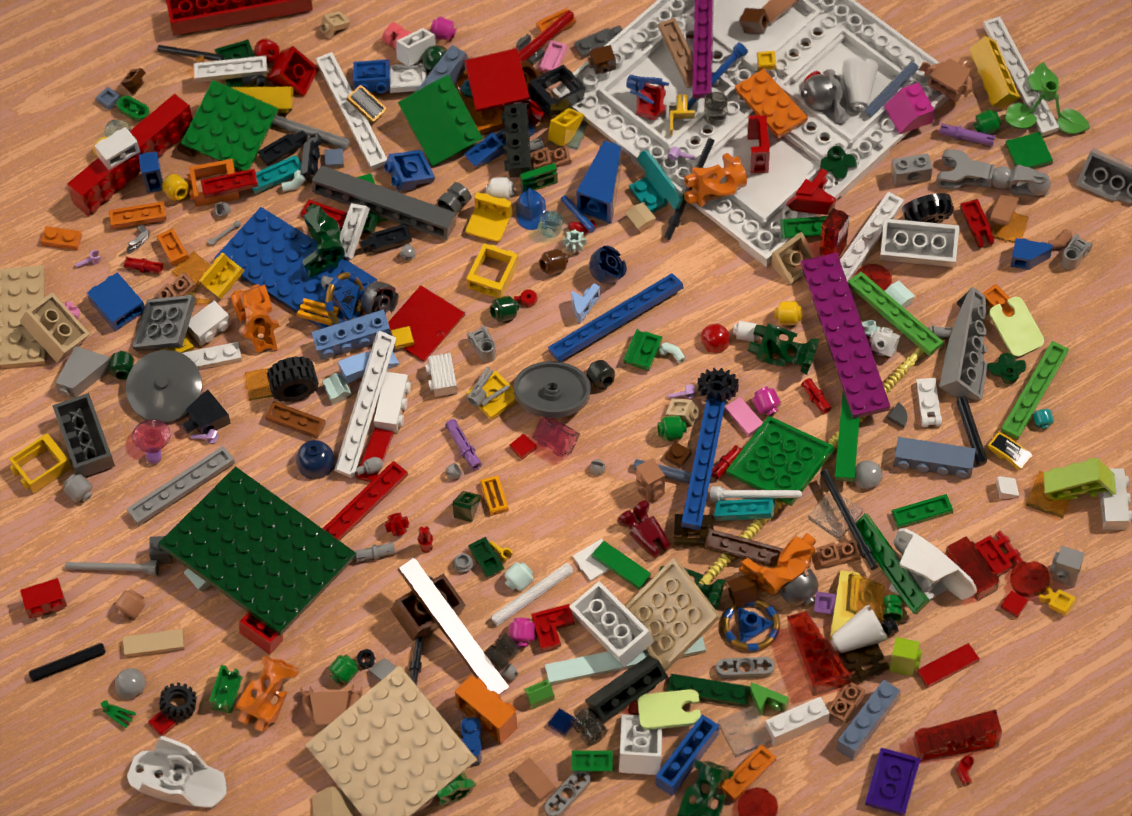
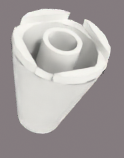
M850 58L842 64L849 105L857 111L864 110L869 103L878 71V63L872 59L867 58L866 61H861V58Z
M869 604L831 635L833 640L830 642L835 652L839 650L841 653L885 642L888 640V637Z

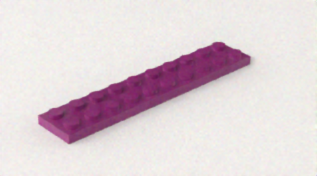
M837 252L802 260L801 267L853 419L890 411L891 406Z

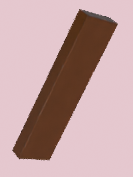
M708 529L704 545L706 550L740 559L749 558L755 563L774 568L778 566L779 555L784 549L713 529Z

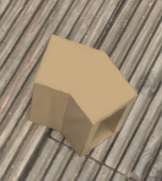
M644 203L634 205L625 212L641 233L647 228L652 227L656 220V217Z

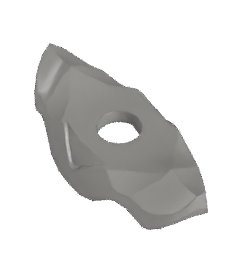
M828 69L822 73L828 75L832 83L830 90L831 94H833L834 102L833 116L836 120L835 123H843L850 118V115L845 112L846 100L840 84L841 78L835 74L834 70Z

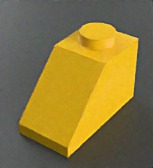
M568 108L550 121L548 140L558 146L566 145L573 139L584 118V114Z

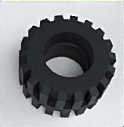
M289 357L274 363L267 372L272 396L278 399V401L293 402L310 396L318 388L319 383L315 368L309 358Z

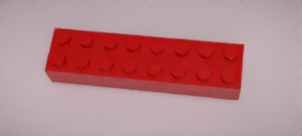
M166 0L173 36L313 10L311 0Z
M174 93L129 131L138 142L139 153L110 170L107 169L98 157L67 183L73 204L87 216L97 211L105 201L110 200L118 190L123 189L131 179L139 175L141 172L139 155L147 152H157L158 156L163 155L171 145L176 144L186 134L193 120L190 105Z

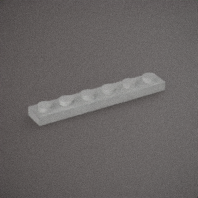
M222 446L127 508V511L139 526L234 464L235 460L226 448Z

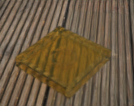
M1039 470L1026 506L1063 519L1071 499L1053 501L1045 494L1044 472Z
M855 573L849 574L846 611L856 615L865 606L870 604L878 621L881 622L884 585Z

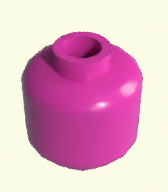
M438 17L436 20L433 19L429 32L435 35V39H445L448 42L450 38L454 39L457 28H454L452 20Z
M766 386L754 393L753 403L759 414L771 416L778 412L777 408L781 405V401L773 388L768 389Z
M514 618V621L509 624V641L515 643L516 647H528V643H532L535 640V625L529 618Z

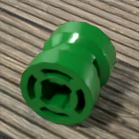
M899 595L883 597V605L885 607L883 618L887 620L890 616L894 621L901 620L903 618V611L901 609L903 598Z

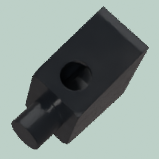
M206 390L186 408L189 420L181 425L187 434L197 429L201 435H207L210 429L219 430L231 424L226 410L212 393Z

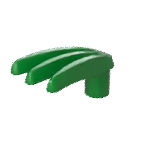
M107 700L101 702L103 712L118 724L127 728V725L115 716L133 722L131 718L121 713L136 716L135 712L109 704Z

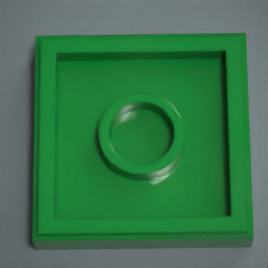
M1040 132L1005 141V146L1015 167L1016 165H1022L1036 169L1053 164L1051 154Z

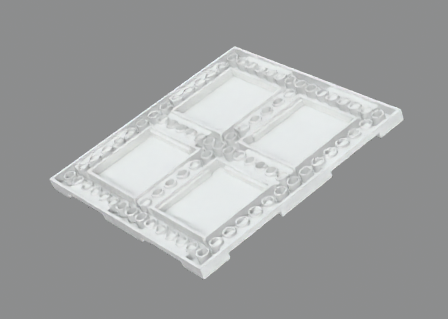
M657 0L605 45H611L616 58V70L595 75L593 68L590 69L587 60L573 72V75L584 84L585 93L582 101L568 108L584 114L583 119L610 141L621 146V149L631 156V161L644 172L645 170L636 159L642 151H649L682 195L686 189L684 176L692 174V168L696 166L708 138L714 139L715 142L703 168L713 167L718 164L721 168H724L722 155L725 153H729L733 158L739 156L747 176V185L736 190L735 194L710 200L702 207L697 203L690 204L739 241V246L765 267L772 263V252L792 239H782L780 220L818 217L820 215L792 211L786 206V203L796 194L805 179L813 182L820 171L821 160L827 156V152L831 147H842L845 153L854 156L857 163L856 167L848 168L847 176L844 179H838L833 176L832 172H828L825 192L837 199L846 195L890 154V150L909 133L899 134L884 105L871 118L865 114L864 110L857 111L850 107L842 72V64L845 60L861 58V61H866L868 58L878 63V71L868 105L912 61L918 65V70L896 93L904 87L919 82L934 109L938 110L950 99L928 86L930 74L925 76V72L919 71L922 62H927L931 65L939 62L855 0H799L773 24L769 22L764 34L744 33L739 23V18L745 8L761 9L770 0H714L713 56L720 55L722 58H713L712 75L730 57L734 50L733 47L738 42L743 44L749 52L744 57L738 58L712 85L711 98H700L688 110L695 111V118L673 121V136H670V121H666V110L656 121L637 116V95L631 94V89L626 87V81L630 74L662 78L663 82L669 83V86H664V90H666L664 105L666 102H677L676 96L681 94L682 102L683 94L688 95V100L693 96V87L686 88L659 31L658 24L675 18L694 57V39H688L687 36L694 35L695 0ZM814 32H821L822 35L816 36V35H814L813 33H814ZM808 42L810 45L803 46L801 43ZM775 51L777 67L776 69L766 70V72L805 113L808 121L779 139L768 128L770 148L769 173H750L751 147L759 146V142L757 139H747L748 116L756 114L735 92V86L761 71L758 70L757 52ZM790 53H796V54H798V56H797V57H791V56H789V54H790ZM832 69L841 78L840 84L846 100L845 112L850 115L847 121L835 123L833 101L831 108L824 111L813 110L805 104L804 99L801 98L800 91L803 88L804 79L810 73L819 71L824 75L822 72ZM563 83L552 91L554 100L571 93ZM723 118L725 121L719 123L716 119ZM808 126H813L816 129L814 131H809L806 128ZM711 129L712 132L706 134L703 132V130ZM821 137H828L829 140H828V141H822L820 138H821ZM698 140L700 143L694 145L691 143V141ZM672 147H678L681 152L694 155L695 158L691 160L678 156L676 161H672L668 158L669 151ZM724 176L720 180V183H724L726 181V176Z

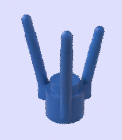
M631 74L626 81V87L631 89V94L637 95L650 104H654V101L638 92L644 88L645 83L669 86V83L663 82L662 78Z

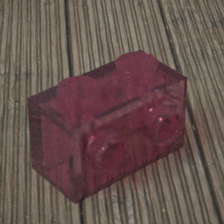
M542 417L532 438L540 446L553 450L555 455L565 457L572 454L580 433L555 418Z

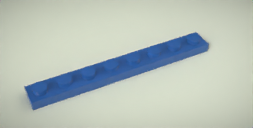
M673 273L669 274L548 347L549 353L558 362H561L683 289V283Z
M712 398L706 400L681 527L701 529L726 400L724 402H721L720 399L713 402Z

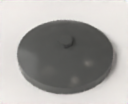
M159 350L145 355L132 367L126 381V395L132 409L144 420L155 424H171L186 418V408L203 391L202 377L195 363L186 355L173 350Z
M547 361L530 365L517 375L514 382V396L518 404L526 411L541 417L559 418L572 415L584 408L590 398L591 385L588 377L580 369L563 362Z

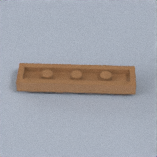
M672 18L658 24L659 31L686 88L693 87V55L676 19Z

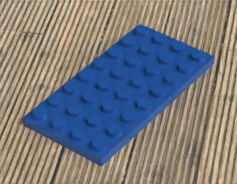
M262 207L254 213L214 257L216 259L221 253H224L245 270L240 278L251 285L259 284L261 286L265 284L270 297L295 313L300 310L303 298L325 304L329 285L327 284L325 289L322 287V276L334 278L338 274L349 272L359 278L364 290L371 283L377 282L375 277L344 258L338 263V268L329 267L310 278L308 276V269L303 265V259L312 254L318 244L314 239ZM344 279L340 281L334 292L355 284ZM357 296V298H356V303H355L354 309H355V308L357 307V305H358V296ZM339 309L337 317L345 320L346 318ZM304 311V312H307V313L316 315L315 313H312V312H309V311ZM308 320L321 329L329 327V325Z

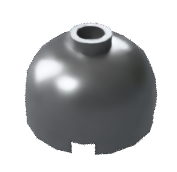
M826 74L814 75L804 83L800 95L809 108L816 111H824L831 108L833 94H830L829 88H832L829 76Z
M382 281L371 283L365 288L361 296L363 310L367 314L384 310L385 314L389 310L392 313L397 306L399 298L398 293L395 291L396 288Z
M810 568L807 570L808 575L802 573L795 580L784 587L786 589L785 592L783 589L778 591L789 604L800 605L804 603L807 606L815 600L813 595L818 591L819 584L818 579Z

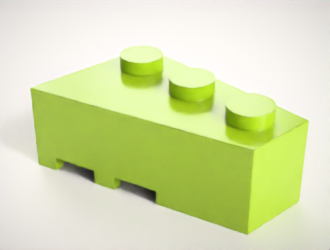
M1090 458L1081 463H1071L1069 466L1053 468L1051 471L1044 472L1045 494L1053 501L1078 499V495L1091 494V497H1097V493L1102 492L1116 495L1115 474L1098 458Z

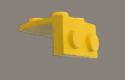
M476 192L474 197L475 209L466 227V233L498 243L501 241L512 216V202L505 198H497L487 193Z

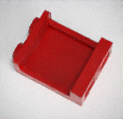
M767 115L748 116L747 139H757L759 142V146L751 147L750 173H769L770 148Z

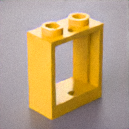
M483 243L466 278L467 289L494 298L503 297L519 265L518 254L511 250L506 251L495 245ZM486 256L509 263L500 283L477 276Z
M48 433L9 458L11 472L14 476L19 475L22 486L26 490L29 488L33 494L72 469L69 459ZM48 450L58 464L31 481L21 469V466Z

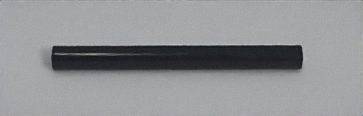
M158 45L157 51L212 61L224 60V55L164 45Z

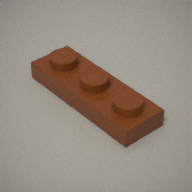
M275 401L272 402L265 415L267 421L318 439L326 424L324 419Z

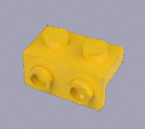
M221 253L210 268L204 272L199 282L218 298L222 299L245 270L224 253Z

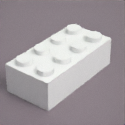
M884 218L880 260L955 267L959 225Z
M600 581L569 606L574 617L623 667L628 665L654 642L650 631Z

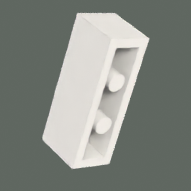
M392 372L385 373L374 418L375 427L398 433L399 426H403L404 415L402 413L403 410L407 409L408 404L406 395L410 394L411 382L408 381V375Z
M1124 468L1110 469L1115 474L1116 495H1110L1109 492L1100 493L1103 530H1127L1129 522H1132V511L1128 510V505H1130L1131 501L1130 493H1127L1126 490L1129 486V478L1125 476Z
M818 697L766 720L765 731L775 747L828 724L830 713L822 698Z

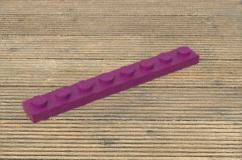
M695 0L692 94L694 99L712 97L714 0Z

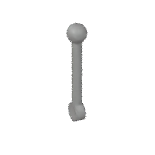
M235 221L234 225L217 237L210 238L208 240L209 245L214 246L217 240L234 228H239L241 226L240 221Z

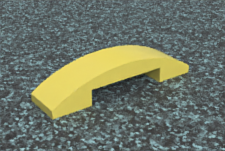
M840 571L831 635L854 616L860 573Z

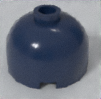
M605 245L591 255L589 270L596 280L604 284H610L618 281L626 274L625 260L622 261L619 257L621 255L619 251Z
M307 441L297 451V469L301 475L308 479H312L311 477L324 478L334 468L333 451L323 441Z

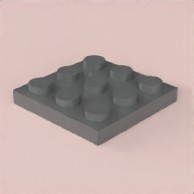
M193 295L147 300L132 348L136 351L182 347L196 298Z

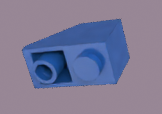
M1016 238L1010 267L1026 270L1032 269L1051 257L1053 245L1046 242Z

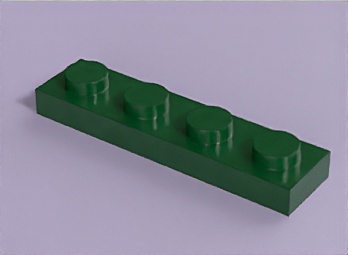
M671 673L667 691L695 690L699 695V700L747 708L750 686Z

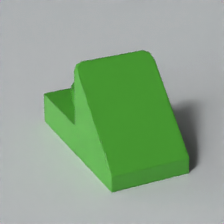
M751 682L750 696L759 717H761L766 705H769L775 711H786L789 697Z

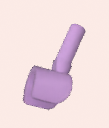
M672 147L668 158L672 161H676L678 156L691 160L695 158L694 155L681 152L678 147Z
M92 250L90 257L76 263V267L78 268L89 263L99 264L101 261V256H98L99 251Z
M686 385L685 391L668 394L669 399L676 397L693 399L696 391L694 385Z
M210 429L207 435L191 434V439H203L211 444L216 443L219 438L217 431L214 429Z

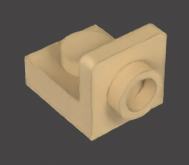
M340 11L323 15L319 29L328 39H332L334 32L348 28L350 21Z
M672 398L666 416L678 415L681 419L686 420L689 425L693 426L698 417L699 409L692 400Z

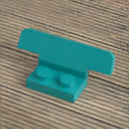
M647 150L642 151L636 160L645 170L644 178L629 185L630 192L639 204L644 203L651 213L667 206L668 202L674 210L678 209L683 201L682 194L650 152Z

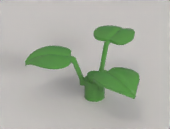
M1044 62L1032 71L1028 79V84L1032 90L1042 91L1033 108L1029 110L1027 105L1015 103L1007 109L1005 117L1006 122L1012 127L1018 129L1030 128L1036 123L1037 118L1033 112L1042 99L1045 101L1055 99L1057 115L1060 117L1057 120V124L1061 131L1067 134H1078L1090 128L1088 121L1076 110L1067 108L1062 113L1060 112L1059 95L1057 94L1059 81L1057 76Z

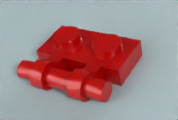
M998 531L995 534L998 540L994 541L990 535L975 543L973 547L995 578L1012 569L1013 565L1010 561H1014L1017 566L1024 562L1020 557L1021 553L1018 549H1014L1010 543L1011 540L1002 531ZM1000 547H1004L1007 554H1004Z

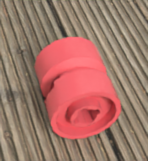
M393 22L385 29L382 41L396 50V41L412 33L404 30L396 22Z

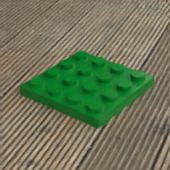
M212 80L181 144L217 161L232 159L234 168L240 171L250 170L279 109Z
M768 416L726 470L728 476L757 490H800L803 492L833 453L834 446ZM798 498L775 499L792 506Z

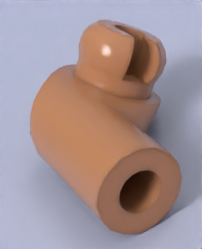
M1064 229L1061 231L1058 239L1048 240V244L1053 245L1052 249L1065 248L1072 240L1073 234L1070 230Z

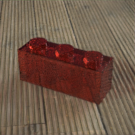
M832 208L822 223L820 255L837 253L838 257H840L846 248L849 215L844 211Z
M967 536L946 547L945 555L973 580L977 588V592L973 596L977 601L998 590V575L990 570L986 558L980 556L976 544L970 541Z

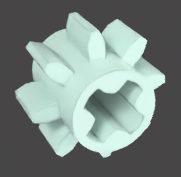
M576 229L566 232L567 238H563L566 251L570 250L574 254L578 251H583V245H586L584 233H580Z

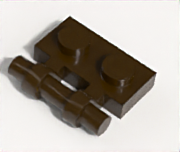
M675 514L674 535H682V537H674V545H682L681 547L691 545L704 548L708 529L714 530V515H703L701 529L696 530L681 527L683 514ZM688 535L700 536V537H699V538H688Z
M878 643L839 653V658L846 673L855 671V674L850 675L852 683L866 681L868 677L873 675L879 676L883 674V671L890 669L888 662L878 663V661L884 659ZM870 664L872 666L871 668L866 670L862 669V667L868 666Z

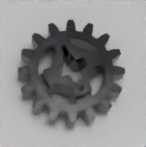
M713 368V371L707 369L705 374L701 373L700 378H698L697 390L701 391V396L706 395V400L712 398L713 402H716L717 399L724 402L726 398L730 401L731 396L736 397V392L739 390V379H736L735 374L730 375V370L724 372L723 368H720L719 371L716 368Z

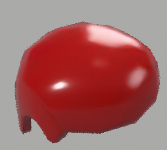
M718 323L709 324L701 332V342L704 344L706 351L720 353L729 347L730 336L725 326Z

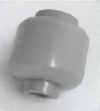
M81 474L71 475L63 484L65 486L64 493L75 503L80 501L86 502L92 496V484Z

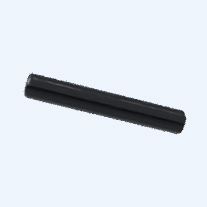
M965 396L959 397L956 403L971 448H975L974 457L976 463L984 465L987 463V457L968 400Z
M98 643L29 671V676L33 682L103 655L106 653V650L102 643Z

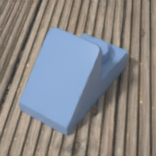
M594 283L590 289L587 288L583 296L571 291L572 305L577 322L580 324L600 297V286Z

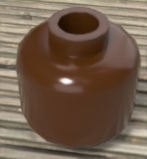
M560 249L544 252L539 259L541 270L548 275L565 271L568 263L567 255Z

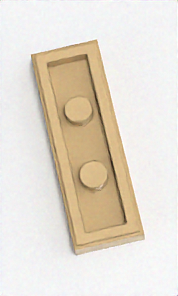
M183 629L123 637L125 658L185 650Z

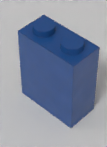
M118 272L107 277L99 285L93 286L87 292L89 302L115 332L143 314L145 308L143 301Z

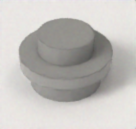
M462 553L455 557L453 565L458 572L465 573L472 569L473 560L469 555Z

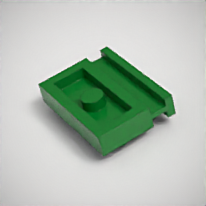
M555 163L520 174L522 192L527 191L528 188L535 191L558 183Z
M636 329L623 359L624 364L629 363L634 367L650 371L662 343V336L646 331L641 332L639 329Z

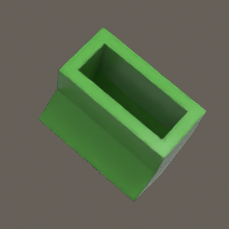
M547 679L524 689L531 709L555 700L552 686Z

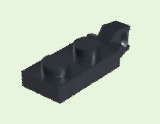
M303 130L295 135H289L288 133L259 150L258 155L266 166L270 167L299 150L307 142V135Z
M318 133L308 135L307 143H304L301 174L310 183H312V179L318 171V159L320 158L318 146L321 144V136Z
M402 224L371 233V236L367 237L366 240L359 241V247L362 253L379 252L410 243L412 238L407 225Z

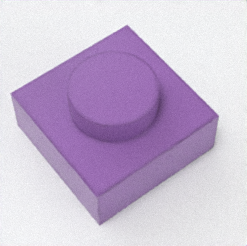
M817 591L814 612L834 614L837 594Z

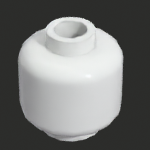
M507 177L492 178L490 184L486 185V193L493 197L509 200L514 195L513 182Z

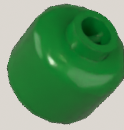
M991 109L975 116L976 122L973 123L977 132L989 135L998 131L1000 124H1002L997 112H993Z
M678 415L662 417L661 421L657 424L658 435L664 441L681 440L683 433L687 432L686 422L682 421Z
M347 654L344 656L338 655L329 666V671L332 673L330 678L338 684L341 682L349 684L358 673V663Z

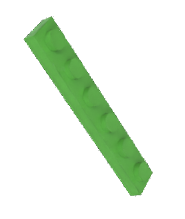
M863 272L858 273L848 281L849 288L928 356L942 347L943 341Z
M1054 341L1050 343L1001 428L1002 433L1019 440L1065 360L1069 348Z

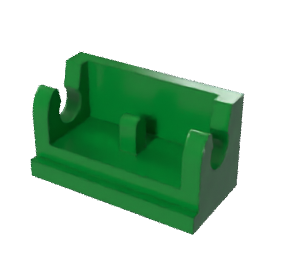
M220 666L209 700L212 710L232 713L243 678L237 669L231 672L227 666Z
M572 750L571 771L613 772V751Z

